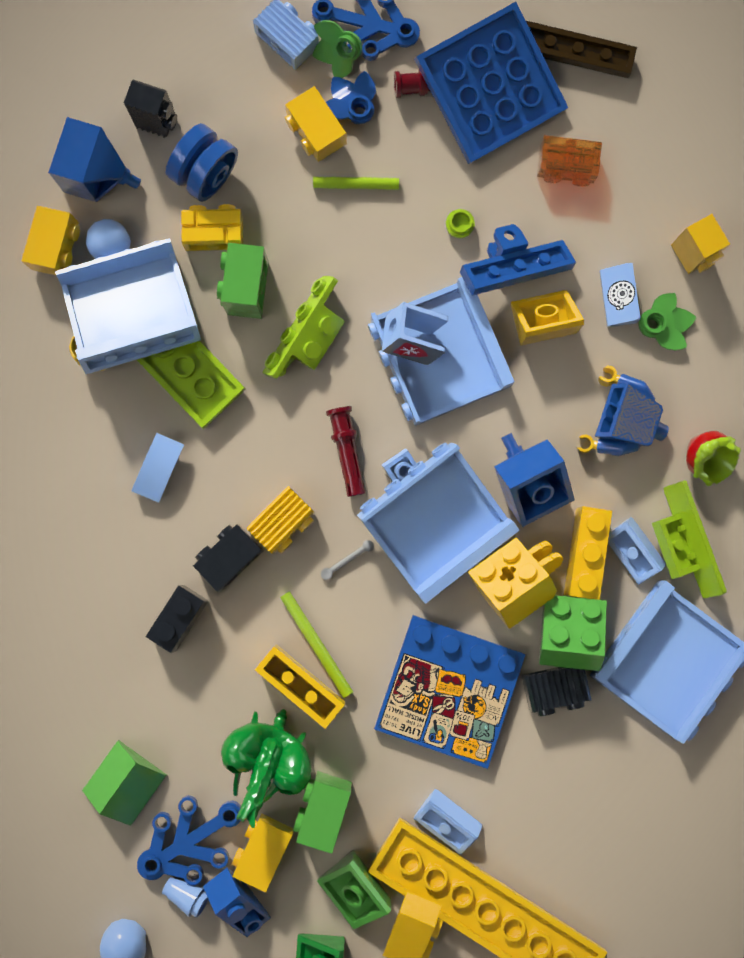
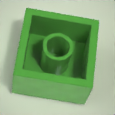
M228 243L227 252H222L220 267L221 270H224L223 281H218L217 299H220V304L224 307L227 315L262 319L269 266L263 246Z
M555 595L553 599L544 604L539 665L601 671L605 657L607 601Z
M317 771L315 779L310 778L302 800L307 802L306 808L300 807L293 829L294 832L298 833L296 843L333 853L351 794V781Z

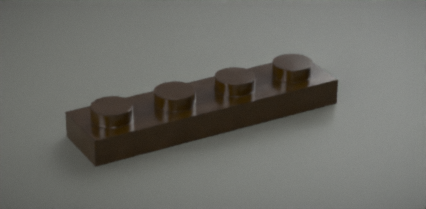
M526 21L544 59L629 79L637 47Z

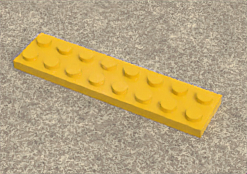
M400 817L368 868V873L405 896L406 892L409 891L442 905L438 916L439 919L500 958H605L607 951L602 946Z

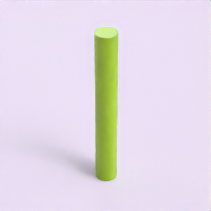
M313 176V188L399 190V178Z

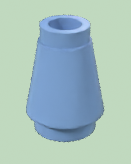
M173 877L168 879L162 890V894L167 896L188 917L193 915L198 918L209 900L204 892V888L189 885Z

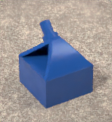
M66 118L48 172L64 193L97 202L118 183L121 185L127 184L134 189L139 187L141 179L131 174L130 170L125 167L102 127L73 118Z
M512 433L501 438L508 451L505 453L508 459L494 466L507 506L522 527L575 500L565 461L548 439L523 450L521 445L518 446Z

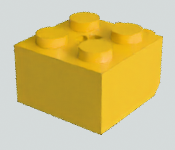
M515 538L468 571L478 591L509 629L553 599L557 592L549 574L561 566L563 557L556 552L550 554L553 546L546 540L527 550Z

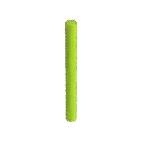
M287 592L280 597L342 697L349 696L353 693L352 688L291 592Z

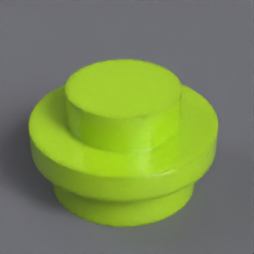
M464 209L452 211L446 219V229L455 238L469 236L475 226L474 217Z

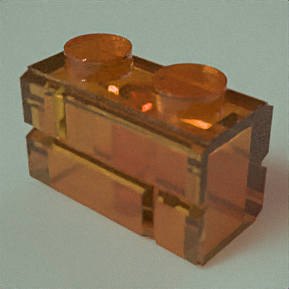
M544 135L540 144L537 177L544 178V181L548 183H559L561 180L572 181L573 185L580 187L589 186L590 183L594 184L599 174L602 142Z

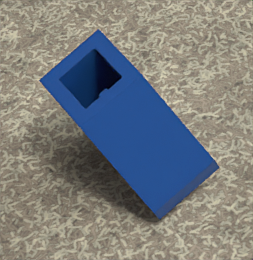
M227 867L205 884L203 888L215 915L248 937L250 934L258 931L271 917L247 884L232 877L234 872Z

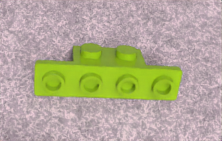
M322 276L314 282L311 287V295L297 309L296 319L291 327H288L280 337L281 343L276 351L267 357L263 374L277 379L291 356L308 368L316 369L345 322L324 306V303L338 282L336 278Z
M684 480L664 487L663 490L672 516L652 523L671 579L693 572L703 598L727 593L687 481Z

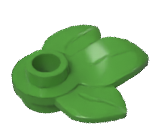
M330 20L319 21L314 25V29L321 40L315 47L312 56L324 63L332 64L334 77H346L352 71L354 60L362 53V42L354 32L344 31L336 22ZM347 42L351 45L352 49L347 46Z
M666 293L657 297L653 302L652 308L645 311L640 316L638 322L639 329L644 336L655 338L659 345L667 350H681L687 347L682 333L690 328L696 320V316L691 312L676 307L677 297L675 293ZM649 320H654L657 323L656 329L649 327Z

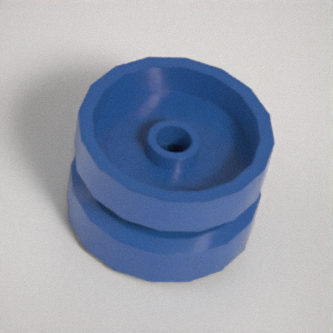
M200 123L192 127L177 143L169 157L165 173L178 186L187 185L188 193L198 201L204 202L211 198L226 182L237 162L238 150L227 140H218L215 131L207 125Z

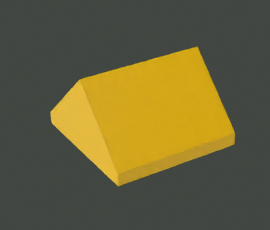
M567 290L511 302L520 346L576 334L584 325V319Z

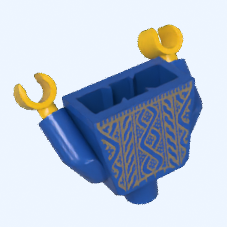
M613 366L604 367L603 371L611 374L612 378L605 379L601 376L598 378L602 386H611L595 437L600 439L594 441L587 434L581 435L580 439H588L590 441V447L587 449L577 447V449L582 453L595 449L597 453L622 456L637 452L641 446H650L654 439L663 441L668 434L669 427L659 422L663 408L662 405L655 401V396L646 382L626 374L617 375V371Z

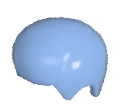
M102 219L94 222L87 231L86 246L89 253L95 259L130 249L131 240L127 230L121 223L113 219Z
M120 919L112 922L105 930L101 939V958H144L147 949L146 931L134 920Z

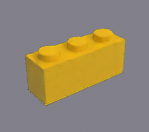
M585 506L576 508L563 595L600 600L612 511Z
M277 644L255 669L258 674L324 729L327 728L345 705V701Z

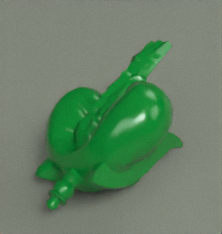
M285 709L280 710L276 714L273 725L258 723V713L254 711L251 722L232 731L222 744L221 757L223 766L235 774L233 783L234 796L238 795L241 773H247L252 770L249 785L246 787L247 793L236 817L237 820H241L243 823L247 819L251 828H255V821L263 803L268 801L277 791L285 795L299 794L306 788L311 778V760L305 747L302 745L306 732L295 738L284 730L283 726H285L287 719Z

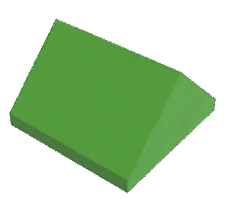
M118 740L82 791L100 815L131 826L167 774Z
M354 850L317 879L319 885L353 929L388 915L391 911V898L375 877L368 873V868Z

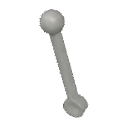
M371 540L364 541L363 546L331 568H324L321 571V577L325 580L330 579L335 571L365 551H372L374 543Z

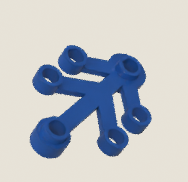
M317 0L313 4L312 16L315 23L323 20H335L361 27L354 31L361 42L378 32L388 35L378 42L368 40L363 44L362 55L368 61L376 60L379 54L395 45L403 48L411 47L418 41L420 36L418 24L410 18H404L394 0H377L378 5L386 9L392 22L381 19L371 0H355L365 15L336 8L329 0ZM321 7L328 8V11L323 13L320 12L318 9ZM409 29L411 32L409 34H403L401 30ZM372 47L376 51L373 54H369L366 52V49Z
M193 796L183 797L178 804L180 816L173 844L164 850L162 849L165 833L172 824V817L167 812L158 813L152 821L154 833L150 849L145 850L137 861L139 874L147 880H156L163 874L184 878L185 882L189 885H197L203 878L204 872L202 867L198 864H192L188 867L170 861L178 855L208 861L217 869L225 867L229 861V853L226 849H212L195 844L223 826L234 827L238 825L241 820H237L236 817L241 805L236 801L223 803L217 816L188 834L192 815L198 807V802ZM184 801H191L193 809L190 811L185 810L183 807ZM225 811H233L235 819L227 820L224 816ZM159 817H164L167 820L166 827L158 825L157 819ZM217 853L223 854L225 861L222 863L216 862L214 855ZM148 860H154L157 863L155 870L148 868ZM196 870L199 873V878L191 879L188 874L189 871Z

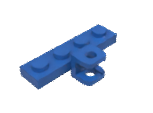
M511 224L495 229V242L489 243L487 247L489 259L462 265L460 274L473 296L572 270L576 261L563 240L526 249L529 243L518 226ZM504 234H510L514 239L508 240Z

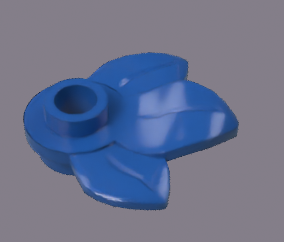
M363 71L354 83L339 77L332 78L331 93L333 99L326 101L335 117L338 120L349 119L355 124L369 122L374 115L372 100L376 94V87L371 76L366 71ZM361 107L365 110V112L363 114H357L355 112V109Z

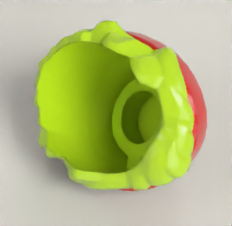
M708 431L692 438L687 447L686 462L693 477L699 478L707 486H711L712 484H719L732 475L741 452V448L735 445V438L728 437L719 431Z

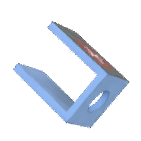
M402 302L386 316L382 352L429 365L445 353V347L404 335V328L407 327L426 334H432L448 322V316ZM394 324H396V328L392 334Z

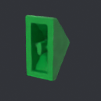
M298 934L296 958H343L345 937Z

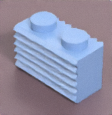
M273 0L269 6H266L265 10H262L261 14H258L257 18H254V30L257 36L264 40L273 51H276L285 62L296 70L313 53L319 43V37L314 29V25L309 21L304 23L298 18V12L289 2L283 4L280 0Z

